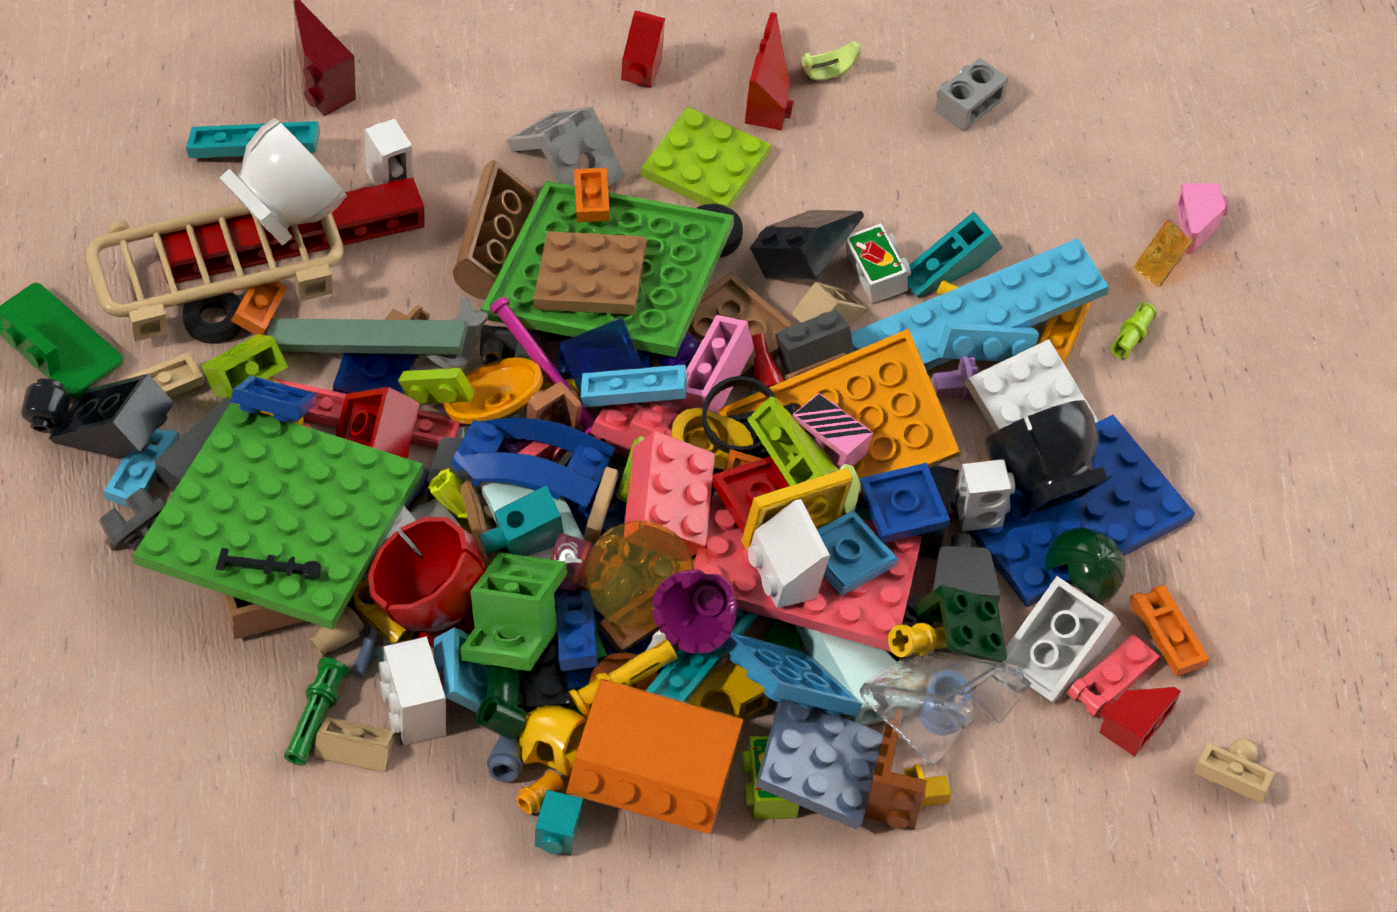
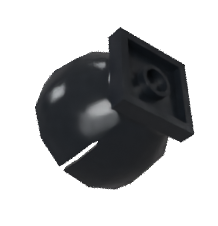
M1085 400L1067 402L1029 415L1028 419L1032 426L1031 430L1028 429L1025 419L1022 418L1001 428L985 440L989 461L1004 459L1007 473L1011 472L1013 474L1015 489L1025 494V500L1019 504L1024 517L1084 497L1108 480L1104 467L1097 469L1093 467L1099 437L1094 416Z

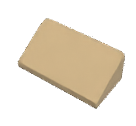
M325 717L316 734L314 756L318 759L384 772L388 766L397 733L393 734L392 730Z

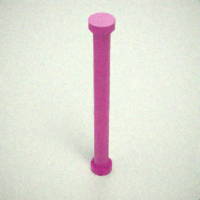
M504 296L495 301L489 309L494 315H499L534 363L539 365L541 372L553 386L561 381L569 390H572L508 306L510 304L509 300ZM582 406L580 423L584 427L583 432L591 436L593 435L590 433L595 419L587 408Z

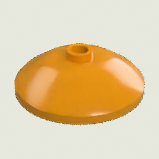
M506 358L490 362L465 375L475 390L471 402L444 403V407L452 420L465 425H471L473 420L486 421L512 418L528 405L529 399L540 390L543 374L538 364L526 358Z

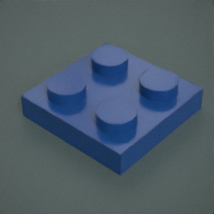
M250 375L233 389L231 402L239 404L240 409L249 413L265 411L274 414L273 417L276 420L292 423L294 420L298 421L314 407L317 393Z
M927 463L860 478L861 493L878 536L883 543L949 528L950 518Z

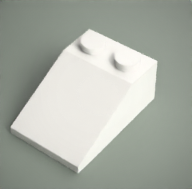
M1056 576L1006 646L1007 659L997 665L1054 704L1102 652L1121 623L1115 614Z

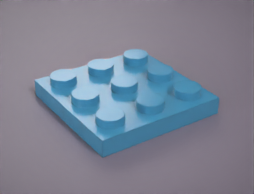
M731 633L727 641L721 645L730 654L728 658L733 663L743 667L747 671L746 676L750 680L762 685L765 688L764 694L774 701L784 703L785 700H790L809 710H812L813 706L834 716H840L841 713L857 716L862 706V703L808 652Z

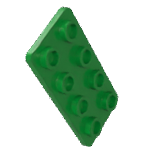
M32 283L0 305V336L46 377L61 382L71 398L78 397L86 389L95 385L123 364L122 355L40 283Z

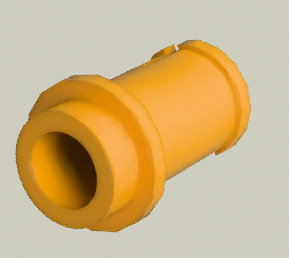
M548 770L530 787H522L519 790V795L516 797L517 804L528 815L533 812L539 813L546 790L560 792L563 790L564 783L556 772Z

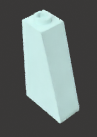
M798 625L795 626L809 654L862 703L857 716L843 714L846 719L866 726L886 721L887 718L894 719L898 708L905 709L904 716L914 713L924 692L920 685L885 650Z

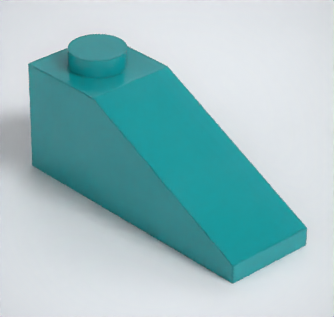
M973 211L909 264L911 276L907 277L908 287L919 299L937 290L943 280L950 283L978 269L1003 247L993 232Z

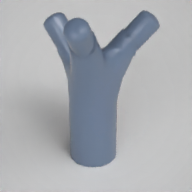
M366 626L363 630V645L350 670L351 674L358 678H363L374 657L384 653V646L376 647L378 632L376 627H372L370 630V627Z

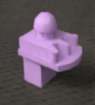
M961 356L958 371L933 374L932 385L938 399L962 397L963 401L973 399L964 382L969 377L977 374L978 367L975 366L974 357Z

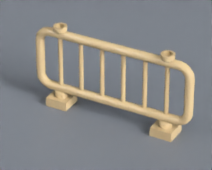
M237 203L134 228H129L126 221H115L110 224L108 234L96 237L89 243L85 253L95 292L102 309L111 316L119 318L129 317L134 341L168 334L164 308L292 277H296V291L300 301L333 294L330 268L341 260L344 252L343 243L331 212L320 219L330 246V252L326 256L309 260L298 225H291L303 261L277 267L263 225L252 214L270 269L244 275L226 220L252 213L242 203ZM219 221L237 277L211 283L193 227ZM186 229L204 285L178 291L160 235ZM154 237L171 293L144 299L127 243ZM121 245L138 301L118 304L112 300L99 258L101 250Z

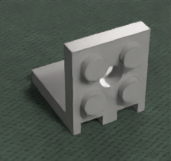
M593 107L554 111L506 140L511 151L542 149L557 182L561 184L575 186L574 169H580L578 160L581 154H585L589 159L588 169L607 168L608 186L625 176Z

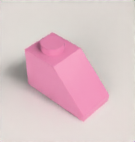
M1182 183L1176 207L1186 254H1192L1219 229L1222 216L1227 215L1228 200L1226 196L1222 195L1220 183Z

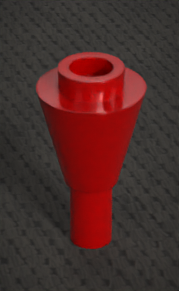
M765 334L752 335L756 355L754 358V379L761 381L768 388L785 381L772 355L769 354Z

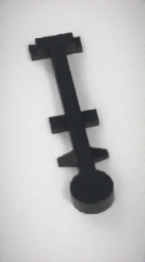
M221 548L216 570H225L226 566L264 570V574L270 575L272 571L285 572L287 576H291L292 573L302 574L308 580H316L322 574L321 565L317 561L297 564L295 563V557H291L288 562L275 561V555L269 554L267 560L235 557L228 555L229 549Z

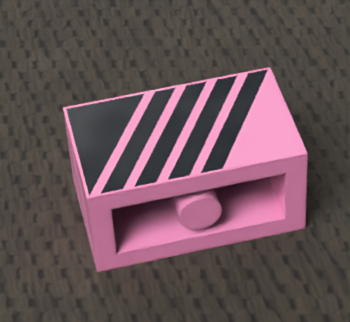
M820 393L793 414L794 419L829 455L838 470L844 464L854 466L866 456L873 432Z

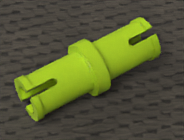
M1144 302L1139 303L1133 315L1124 320L1120 327V334L1110 346V351L1115 357L1121 359L1123 356L1124 359H1127L1136 344L1144 340L1147 335L1148 326L1157 315V310L1152 304L1146 302L1144 306Z

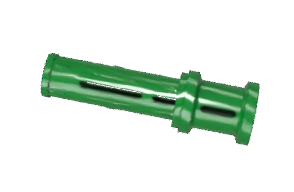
M323 657L319 660L317 664L319 671L314 683L309 684L306 690L307 704L289 746L284 753V758L295 765L306 764L316 734L321 727L328 708L336 705L339 698L337 694L342 680L347 679L350 672L349 668L341 661L329 657Z

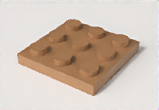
M547 231L533 298L534 309L635 315L647 249V237Z
M730 272L705 290L687 333L693 335L701 344L716 315L744 320L748 322L751 336L759 333L765 334L769 354L774 358L779 355L775 333L787 329L793 324L736 275ZM754 350L740 376L749 377L754 373V358L756 357Z

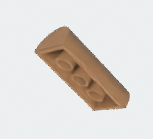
M495 160L487 163L483 169L453 270L454 280L463 291L486 300L539 196Z

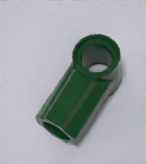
M491 665L488 667L487 695L477 711V723L506 739L512 740L521 733L526 722L525 711L518 707L521 674L518 670H513L512 668Z

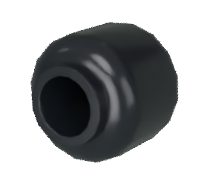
M46 378L38 379L37 383H32L26 388L21 415L27 422L31 423L30 428L45 433L51 432V428H56L65 422L70 404V394L59 381Z

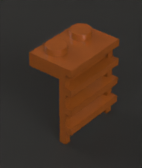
M898 708L895 720L887 718L864 817L888 823L894 828H910L915 830L927 780L890 772L905 709Z

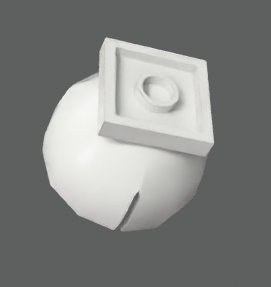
M275 118L260 127L246 145L241 172L236 175L228 169L219 177L282 246L292 238L288 232L290 225L319 221L336 210L347 196L314 156Z

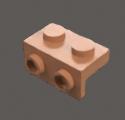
M560 381L545 391L540 390L529 399L526 418L556 423L561 422L564 425L579 430L582 401L575 391L569 390Z

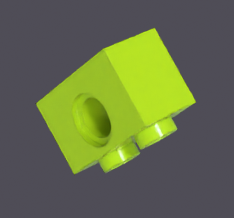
M257 334L200 365L214 395L222 398L229 397L230 399L233 389L250 375L268 379L288 368L275 338L262 334Z

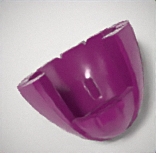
M699 569L677 572L665 579L658 586V590L653 596L652 606L655 608L652 611L657 627L661 628L660 632L665 633V638L672 645H678L680 650L694 654L698 651L700 654L711 652L726 642L733 631L737 616V601L735 600V593L731 583L719 574H705Z

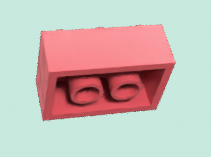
M653 431L635 445L632 452V471L629 495L627 496L623 541L662 555L673 556L674 559L682 562L694 556L698 548H705L715 453L657 431Z

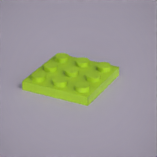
M687 106L641 167V176L702 205L720 204L731 208L770 154L771 144Z

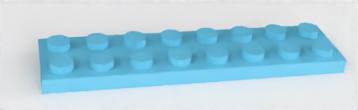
M1077 238L851 332L854 351H857L909 329L926 370L952 360L942 358L937 353L946 322L1000 325L1009 328L1031 327L1107 295L1109 286Z

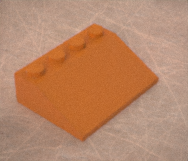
M601 678L575 756L566 793L710 834L717 823L744 719Z

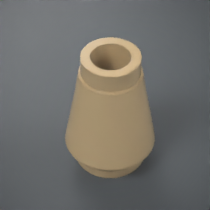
M346 606L333 630L321 626L309 641L320 656H324L326 653L359 638V633L365 627L357 614L349 606Z

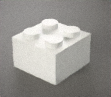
M427 637L384 646V661L379 662V671L382 679L379 684L384 703L389 702L391 712H388L393 734L400 733L403 746L446 736V697Z

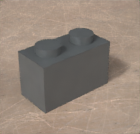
M836 309L775 333L781 365L788 374L838 354L854 352L850 326Z

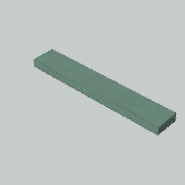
M271 318L266 335L275 338L281 352L462 354L468 326L465 320Z

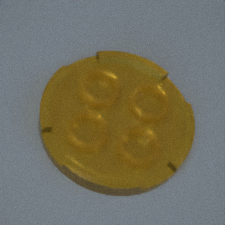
M642 520L620 524L605 532L590 552L586 566V575L593 604L606 619L618 626L634 630L656 628L657 625L652 611L655 607L652 606V601L658 586L677 572L693 570V563L684 542L666 526Z

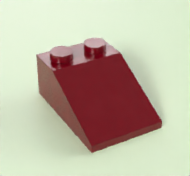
M301 0L293 1L295 41L305 89L304 96L311 107H316L326 116L356 100L354 55Z

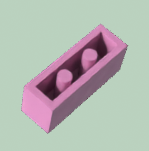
M716 315L686 369V399H678L681 412L692 408L703 409L706 396L716 384L727 378L740 376L754 350L747 321ZM733 387L718 393L709 404L707 410L719 414L717 409L723 407Z

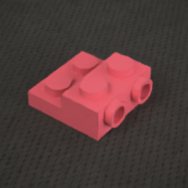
M668 400L643 402L642 405L636 403L605 405L594 421L590 434L631 449L635 439L639 436L645 438L653 431L672 437V425L679 415L680 408L672 405Z

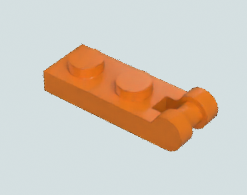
M1165 585L1153 587L1151 592L1147 594L1139 592L1130 596L1129 600L1133 612L1140 616L1175 677L1208 665L1210 658ZM1156 605L1159 609L1154 610L1152 606Z

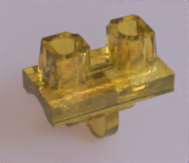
M1166 220L1133 268L1154 285L1161 287L1174 267L1183 260L1182 256L1195 239L1183 232L1171 220Z

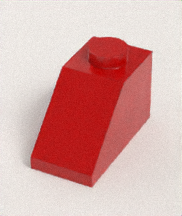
M635 10L622 58L621 80L651 88L662 62L665 18Z
M1176 687L1125 690L1117 701L1110 699L1103 708L1100 717L1104 720L1099 733L1136 757L1173 712L1181 691Z

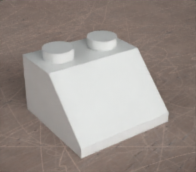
M799 499L793 501L755 530L751 546L748 547V558L750 564L757 568L762 578L764 592L766 595L771 596L776 608L816 599L830 554L802 500Z

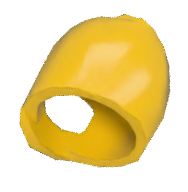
M545 705L528 712L524 728L519 734V744L522 747L521 758L524 764L539 762L556 769L562 775L571 776L575 756L587 719L574 710L561 706Z

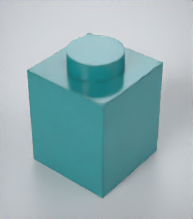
M546 790L535 828V847L542 848L551 854L565 853L571 855L582 817L583 798Z

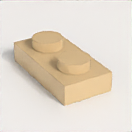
M189 352L125 377V379L149 373L170 398L204 385L203 375Z

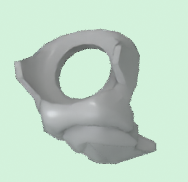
M467 297L462 298L459 315L454 319L465 320L468 326L462 354H418L417 358L419 360H426L428 357L444 369L461 368L463 371L474 359L476 353L475 346L481 337L480 331L482 326L488 320V313L477 311Z

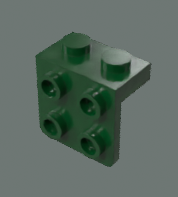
M940 585L915 604L917 617L943 623L946 645L951 652L1001 664L1007 659L997 599Z

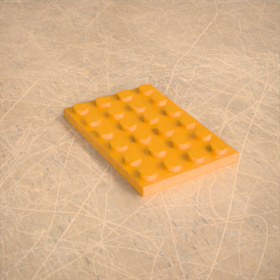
M909 329L769 387L782 406L795 404L797 410L820 393L873 432L866 456L853 466L859 481L863 477L927 463L928 467L931 468L961 455ZM757 392L717 410L719 415L725 417L753 412L767 400V397L761 392ZM861 490L858 494V498L863 496Z

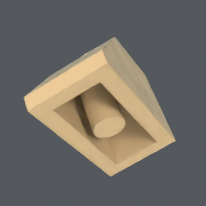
M815 282L792 314L802 323L822 313L836 309L849 324L863 315L867 309L846 289Z

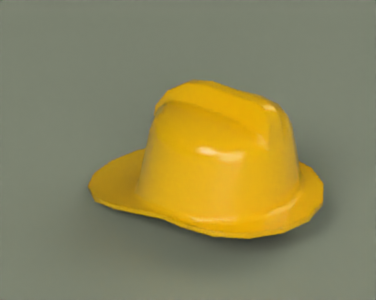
M687 409L679 414L672 425V437L715 453L714 468L724 470L728 454L715 447L706 436L702 423L703 409ZM707 410L708 425L717 438L733 446L753 445L751 433L742 423Z

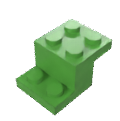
M499 552L470 591L475 628L460 648L462 661L475 662L480 665L507 667L518 671H530L558 631L554 593L567 575L566 562Z

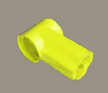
M450 468L441 470L431 480L428 489L455 516L461 528L473 536L460 486L464 482Z

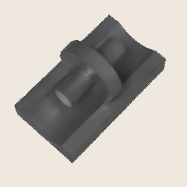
M143 488L138 489L125 500L136 514L129 521L126 522L116 508L111 509L99 519L101 527L108 536L105 543L111 550L136 533L137 536L128 542L132 550L136 551L151 526L147 528L145 525L157 517L165 506L160 497L154 500Z

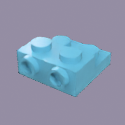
M454 627L434 638V662L437 671L444 675L443 691L445 697L477 713L480 704L487 695L488 667L491 665H480L475 662L462 661L460 648L469 637V634Z

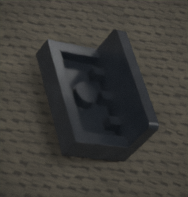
M553 637L530 671H519L521 676L518 707L523 709L526 715L537 707L545 705L561 706L567 709L570 707L566 671H561L559 663L558 637Z

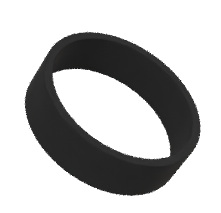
M746 376L730 377L716 384L706 396L702 410L703 428L710 442L719 450L729 454L731 449L751 455L765 448L763 443L759 441L749 446H733L721 441L714 435L708 425L707 409L718 393L734 386L754 388L764 394L767 399L770 396L775 397L770 388L757 379Z

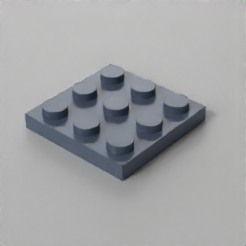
M785 700L784 703L778 702L755 787L857 830L863 823L884 734L842 716L831 715L819 707L813 706L812 710H809L790 700Z

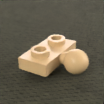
M1247 738L1235 740L1231 744L1229 752L1207 742L1193 772L1204 777L1209 782L1222 785L1245 798H1251L1259 803H1262L1275 772L1254 763L1258 757V749L1255 743Z

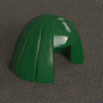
M1073 528L1058 535L1048 548L1049 552L1046 554L1045 570L1048 571L1066 564L1068 565L1069 577L1074 585L1080 590L1087 592L1089 598L1100 605L1110 601L1119 591L1125 577L1126 565L1120 547H1117L1118 545L1112 538L1094 529Z

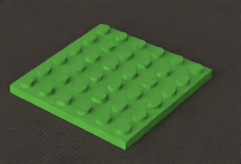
M546 181L481 307V311L488 313V321L504 323L499 315H494L489 308L495 301L505 296L510 302L508 306L525 328L676 357L732 231L734 215L608 192L610 221L577 222L575 186ZM547 231L646 236L647 249L636 314L534 309L533 298Z
M230 403L133 554L134 564L333 630L376 556L378 549L383 544L421 478L423 464L297 423L282 422L262 412L249 413L241 410L240 405ZM221 548L229 549L228 555L235 557L267 560L269 554L275 555V561L288 562L291 557H295V563L297 564L317 561L321 565L322 574L316 580H308L302 574L292 573L291 576H287L285 572L272 571L270 575L264 574V570L226 566L225 570H216Z

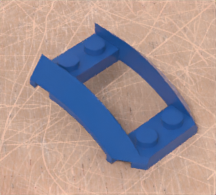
M531 418L473 420L457 448L451 464L459 472L461 469H464L473 478L471 485L476 487L479 486L480 482H502L532 490H537L547 485L552 498L559 500L560 496H564L580 504L578 510L584 513L615 447L573 427L547 420ZM517 438L551 444L574 454L568 466L565 467L541 457L497 451L504 439Z

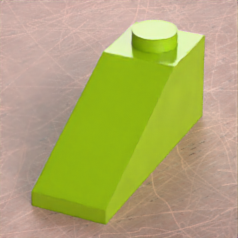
M770 396L747 419L790 486L839 471L829 455L775 397Z

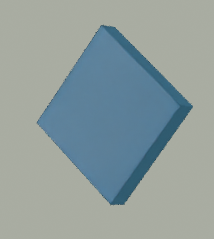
M854 510L817 529L830 554L824 577L841 596L897 565L898 558Z

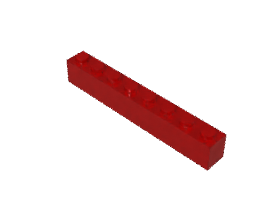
M413 177L345 192L346 198L336 210L332 211L343 246L425 227L424 204ZM252 214L227 219L226 223L241 268L268 263ZM320 220L297 224L307 254L330 249ZM219 221L193 227L208 275L212 276L234 271L235 268ZM291 225L288 227V232L292 238L283 246L263 226L274 261L301 255ZM184 229L160 235L175 284L202 278L187 230ZM158 253V258H159V261H160V264H161V267H162V270H163V273H164V276H165V279H166V283H167V285H169V284H168V281H167V278H166V275H165V272H164V268H163V265H162V262H161L159 253Z

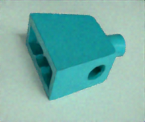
M547 485L497 509L494 512L497 527L479 535L487 555L506 547L508 554L529 556L566 543L561 515Z

